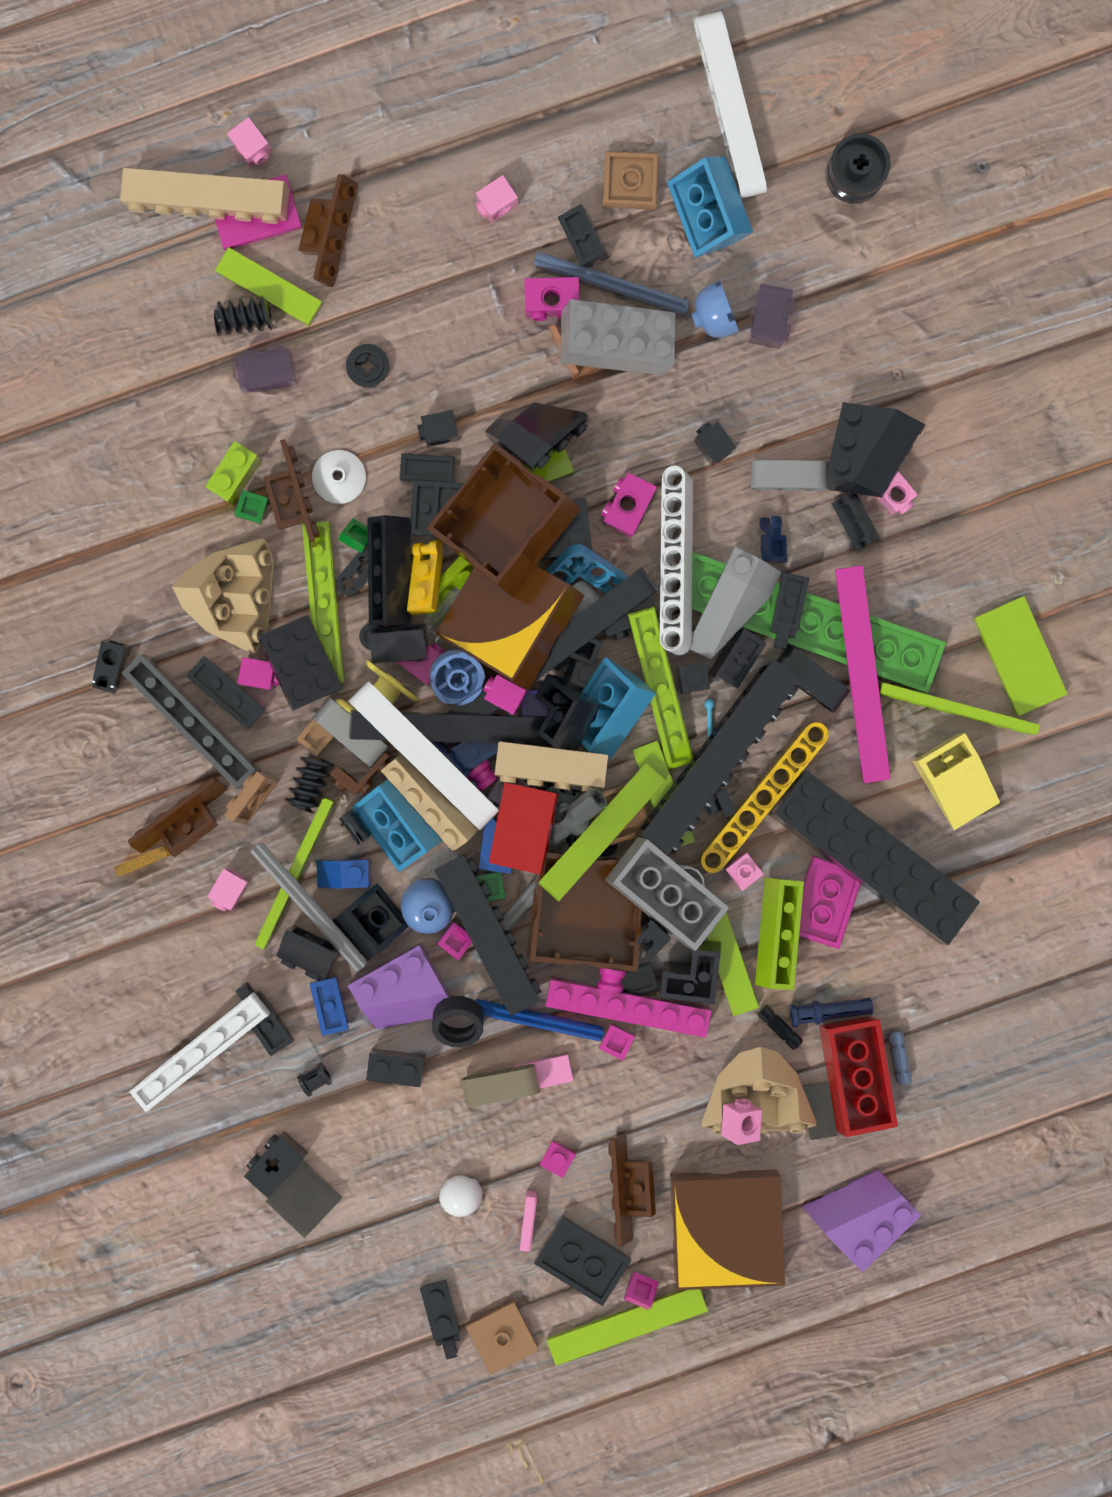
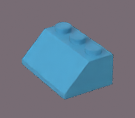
M725 156L705 157L667 182L695 258L733 245L753 233Z
M608 657L603 659L582 690L599 703L601 707L581 744L590 753L608 755V758L611 759L656 695L639 677Z
M389 780L380 784L351 807L354 812H358L357 816L398 872L405 869L443 841Z

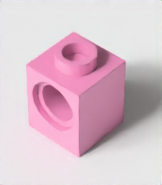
M249 117L227 133L231 143L250 168L254 165L263 164L269 158L272 150Z
M503 175L476 192L477 203L475 207L482 218L487 216L491 223L518 206V197Z
M898 471L884 496L877 498L891 515L898 511L902 515L914 505L911 500L917 496V493ZM896 488L902 493L901 501L897 502L891 498V489Z
M744 851L723 868L741 891L764 875L748 853Z
M229 867L224 868L207 897L213 900L211 904L222 911L227 909L231 911L236 908L251 880Z
M737 1099L734 1103L724 1104L721 1136L737 1145L760 1141L762 1109L751 1104V1101L747 1099Z

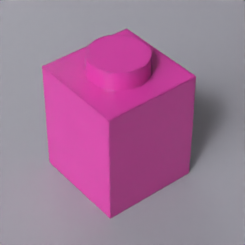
M242 657L237 684L274 691V686H278L279 683L269 662Z
M497 674L495 678L491 676L483 690L487 692L485 700L512 715L516 714L528 690L501 674Z

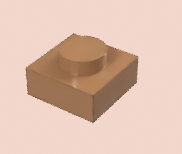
M313 719L296 740L318 757L334 736Z

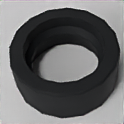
M465 996L445 998L436 1005L433 1011L432 1032L438 1041L450 1047L472 1045L480 1039L483 1033L484 1012L480 1004L472 998ZM451 1015H463L469 1017L474 1023L465 1028H452L444 1024L442 1020Z

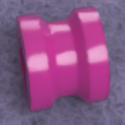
M488 760L481 763L467 776L469 780L475 782L476 788L480 792L499 778L495 776V772L490 768Z
M600 968L601 979L597 982L596 988L622 993L624 988L622 978L626 976V971Z

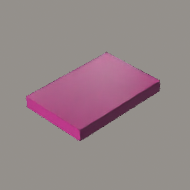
M286 174L267 180L284 181L289 187L287 221L278 220V224H268L262 222V219L251 218L250 222L236 220L235 216L225 215L223 220L215 219L225 251L228 247L234 249L302 229Z
M815 856L811 857L804 878L799 936L840 949L860 883L851 878L834 863Z

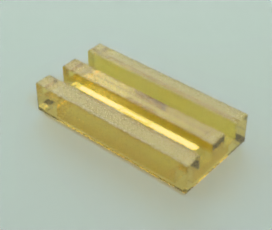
M162 846L117 865L114 870L117 877L123 876L171 856L166 846Z

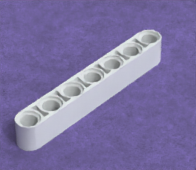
M721 11L695 17V33L731 173L740 198L743 199L766 193L765 175L724 16Z
M670 466L662 475L660 644L664 649L675 655H683L689 651L692 640L693 480L679 466ZM682 476L680 484L673 486L675 478ZM681 502L682 506L678 512L673 513V507L675 506V504ZM681 528V535L673 540V533ZM681 555L680 563L673 566L674 557ZM680 581L679 591L672 593L673 585ZM680 608L679 617L672 620L673 611ZM679 635V644L675 647H672L671 642L673 637Z
M369 681L349 700L479 830L499 812Z

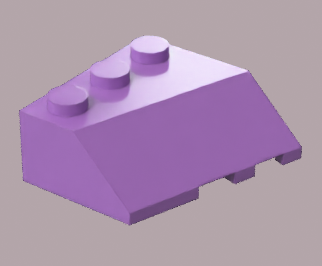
M422 943L351 981L348 985L360 1009L376 1029L432 1019L436 1005L443 999L451 997Z
M878 1169L849 1182L845 1187L824 1194V1197L801 1205L821 1230L862 1272L921 1216L916 1208Z

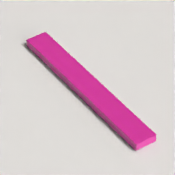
M863 565L835 569L862 781L863 783L891 780Z

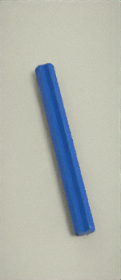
M475 999L480 1004L485 1017L595 1041L603 1039L604 1027L526 1009L510 1016L503 1004Z

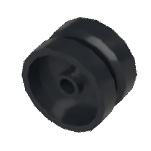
M866 133L852 134L843 138L835 147L825 170L826 183L830 192L839 200L849 204H860L872 199L881 189L890 170V155L886 146L877 137Z

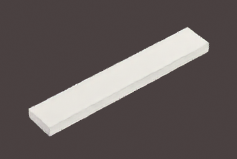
M253 992L129 1092L145 1112L149 1111L266 1018L271 1012Z

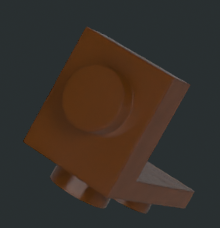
M386 751L359 782L341 766H336L330 773L334 777L332 783L343 792L347 789L354 796L359 792L364 795L374 784L371 780L377 772L382 774L381 770L390 762L389 758L392 754Z

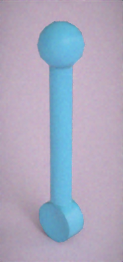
M707 699L704 702V706L707 708V738L713 731L712 708H714L715 702L712 699Z

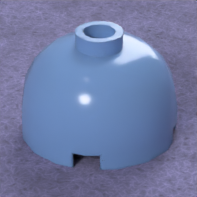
M720 280L703 288L695 299L696 311L691 313L697 329L702 327L706 334L713 338H724L738 333L739 329Z
M460 649L448 650L440 654L433 661L429 670V682L435 696L443 703L457 704V706L465 705L474 701L483 689L482 684L485 679L483 668L478 660Z
M419 879L411 883L403 892L401 901L402 916L407 925L414 931L423 934L437 933L443 930L452 920L455 909L439 880Z

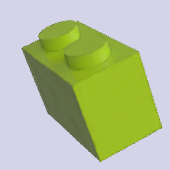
M234 441L205 487L234 506L262 460L256 454Z

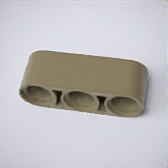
M535 1064L474 1074L461 1079L466 1106L468 1107L528 1097L541 1092Z

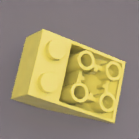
M965 733L954 735L912 761L953 830L1000 803L981 759Z

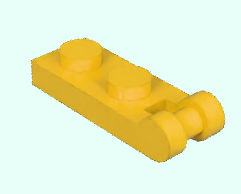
M440 540L430 541L429 544H424L423 542L414 543L412 545L413 565L407 611L411 615L433 613L437 609L443 545ZM426 555H430V560H426Z

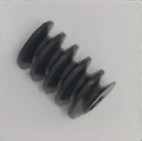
M260 296L259 304H256L253 297H250L247 306H245L242 298H239L237 307H234L231 299L228 300L227 308H224L221 302L217 301L216 309H214V323L218 336H221L222 329H224L227 335H231L233 327L238 334L243 333L244 326L249 333H252L255 325L261 332L264 331L265 323L270 330H273L271 309L264 296Z
M310 754L309 757H300V760L306 764L305 767L296 768L302 774V777L292 778L298 784V787H289L288 790L294 794V797H285L284 800L293 807L315 814L310 809V807H319V803L314 797L323 796L318 787L327 786L322 777L331 776L325 767H334L335 763Z

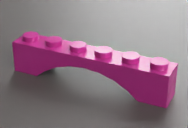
M555 976L550 978L546 1007L707 1037L711 1016L709 1006L651 998L624 992H610L575 980Z

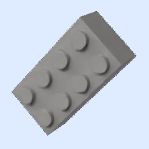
M570 299L561 311L560 363L665 375L675 365V312Z
M641 837L635 840L605 879V881L683 945L694 951L699 948L729 909L726 904L649 840Z

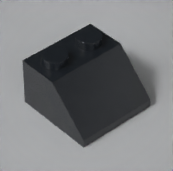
M378 883L332 920L366 958L367 962L409 927L402 916V912Z
M293 924L286 929L276 957L282 959L281 964L291 969H295L297 966L306 971V976L319 981L320 978L325 980L329 976L339 952L330 941Z

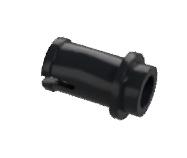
M351 809L339 818L341 821L340 826H344L357 845H359L372 834L357 817L358 812L354 813Z

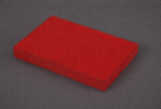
M504 782L489 863L539 875L543 874L559 793Z

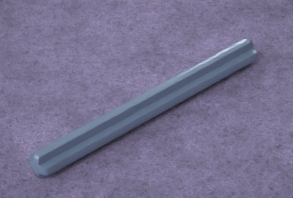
M538 252L534 260V265L567 277H579V281L682 315L686 313L689 305L687 300L542 252Z

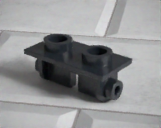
M849 493L831 503L856 551L880 539L857 494Z

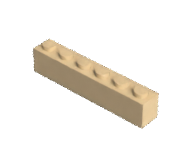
M123 168L120 201L132 212L145 213V209L155 210L158 214L171 215L173 211L182 212V215L187 217H198V214H208V217L223 220L225 215L235 216L236 220L250 222L251 218L262 219V222L268 224H278V220L287 221L289 187L284 181Z

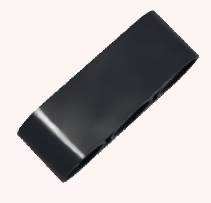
M789 644L776 660L800 679L796 684L797 687L832 713H835L850 693V690Z

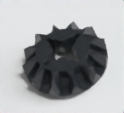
M362 344L355 347L349 353L346 360V371L349 378L355 384L363 388L376 387L379 383L385 381L389 371V361L385 352L378 346ZM370 355L372 365L377 368L370 369L367 377H365L364 368L357 364H366Z

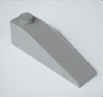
M734 547L692 634L689 650L712 659L770 598L782 572L762 559Z

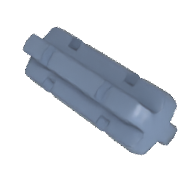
M901 1031L890 1032L888 1039L889 1044L892 1045L890 1050L893 1066L897 1070L895 1072L896 1082L900 1085L911 1083L912 1078L908 1070L910 1067L906 1046L903 1045L905 1043L904 1034Z

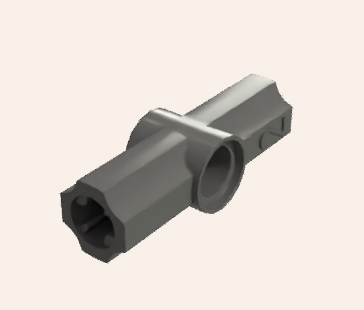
M593 787L571 804L563 802L556 808L548 850L555 847L570 834L575 836L581 835L586 830L589 820L607 807V799L601 790Z

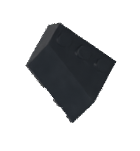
M843 402L826 474L828 490L882 498L898 473L901 463L912 450L918 435H921L924 430L925 424L898 409Z

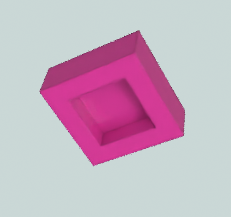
M452 922L436 945L456 960H459L472 941L466 931Z
M610 1023L599 1049L623 1061L635 1035Z
M552 1140L539 1165L563 1178L575 1158L576 1152Z
M634 1271L630 1275L624 1300L644 1309H650L659 1282Z

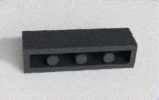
M390 515L368 517L369 626L411 625V614L407 611L411 582L410 517Z

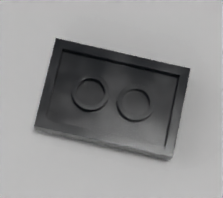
M308 615L257 637L292 711L342 689Z
M562 1215L534 1260V1264L596 1303L604 1306L630 1264L631 1257Z

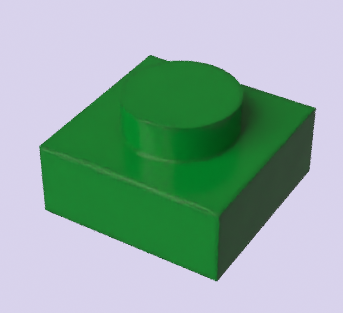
M242 490L234 516L262 525L270 499Z
M352 518L341 532L338 540L362 553L368 546L367 526Z
M501 872L476 875L480 883L485 881L492 895L488 897L489 901L506 898Z

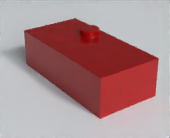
M865 1016L819 1025L837 1132L845 1137H851L898 1127L880 1019L873 1016Z

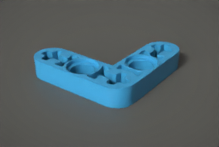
M574 544L568 547L544 570L551 575L558 571L565 572L567 574L566 577L560 580L569 585L580 576L605 594L614 588L613 583L617 586L628 577L623 571L581 544ZM594 568H603L605 570L599 576L590 573Z

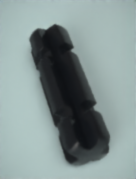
M764 1005L758 1011V1017L763 1022H767V1025L782 1040H786L785 1043L792 1050L797 1049L802 1044L803 1039L796 1032L793 1033V1029L777 1014L774 1015L775 1012L768 1005Z

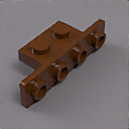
M338 174L332 200L311 198L298 250L306 255H318L313 279L327 287H333L358 188V184L344 174Z
M283 439L280 442L288 470L263 477L278 529L283 530L304 523L313 548L317 546L315 538L320 537L316 521L310 522L308 513L313 512L309 497H303L301 488L305 487L301 471H295L293 463L297 462L298 459L294 446L288 447L286 440Z
M216 777L204 781L198 789L188 796L181 798L168 811L158 815L156 820L148 826L138 830L128 840L129 845L138 852L143 853L156 842L162 840L169 853L174 857L178 856L218 826L207 805L227 791L226 786Z
M619 1133L610 1139L608 1153L612 1162L610 1181L613 1184L614 1193L612 1198V1208L615 1211L613 1231L614 1236L617 1238V1246H624L633 1240L632 1216L653 1217L656 1215L653 1162L650 1160H628L626 1133Z

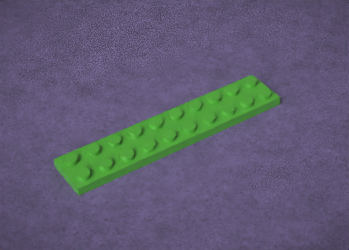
M692 552V610L702 614L725 563ZM778 582L770 598L741 628L775 640L776 634L770 633L772 627L770 625L779 588ZM806 593L799 630L796 631L794 638H788L787 644L847 665L839 604ZM869 615L877 676L923 693H928L946 642Z

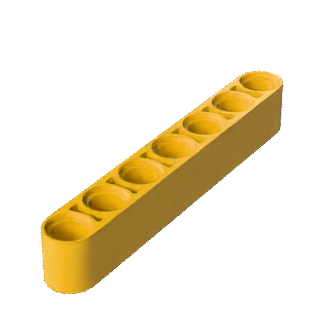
M813 722L806 724L737 807L735 810L736 814L728 818L701 851L699 863L703 869L710 873H716L724 868L826 743L829 733L825 725ZM812 727L818 728L821 732V737L817 742H812L808 737V732ZM795 748H800L804 753V758L800 763H795L791 759V752ZM778 769L785 770L787 774V779L782 784H778L774 780V773ZM761 790H767L770 795L769 802L764 805L759 804L756 799L758 792ZM746 810L750 811L753 815V820L749 825L743 826L739 820L740 814ZM729 831L733 832L736 836L735 843L732 846H725L722 842L723 835ZM709 853H717L719 857V862L714 867H708L705 863V858Z

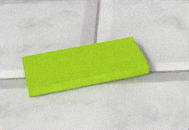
M1025 596L973 618L1016 716L1023 715L1068 694Z

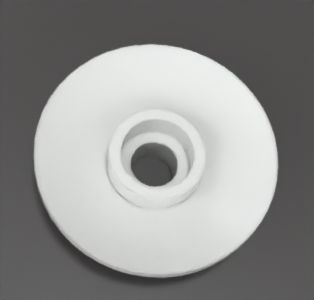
M334 450L318 459L313 468L312 482L316 492L324 500L334 504H345L356 499L363 491L366 483V472L362 462L354 454L344 450ZM336 471H341L343 477L340 480H335L333 474Z

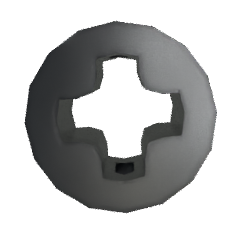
M322 1062L318 1063L317 1068L304 1075H297L298 1082L308 1097L313 1095V1091L323 1085L332 1084V1078Z

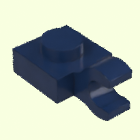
M771 516V525L770 518L761 517L759 525L761 530L765 532V535H761L760 550L762 560L766 563H786L787 543L786 535H781V516Z

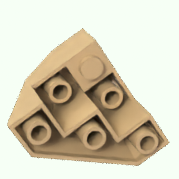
M258 539L210 554L186 569L172 586L181 607L205 631L250 653H256L261 645L257 637L268 632L274 571V558L265 539Z
M763 1047L740 1052L718 1075L701 1122L703 1128L713 1130L714 1134H721L723 1105L734 1103L737 1099H747L751 1101V1104L762 1109L760 1134L767 1133L768 1131L804 1133L806 1128L816 1126L815 1116L798 1074L778 1052Z

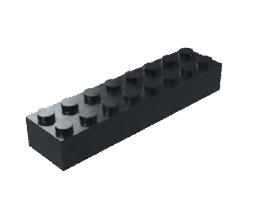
M775 659L765 662L636 832V835L649 840L666 855H669L671 852L675 854L684 842L681 839L684 833L688 830L691 832L699 823L700 818L697 817L704 808L708 810L717 797L714 793L720 787L724 788L732 779L733 774L730 773L732 769L737 765L741 766L750 754L747 749L753 743L757 744L766 733L763 729L770 721L774 722L782 712L781 704L786 699L789 701L799 689L796 684L800 679Z
M807 770L800 773L769 814L773 819L830 862L837 865L851 878L858 881L863 887L941 945H949L980 903L978 899Z

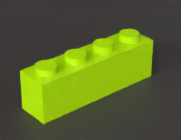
M764 878L755 985L769 989L794 990L804 881Z

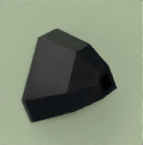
M534 402L503 413L487 428L485 434L493 443H496L509 454H514L533 472L536 467L542 469L549 462L555 451L561 453L574 435L578 438L587 429L588 415L585 412Z

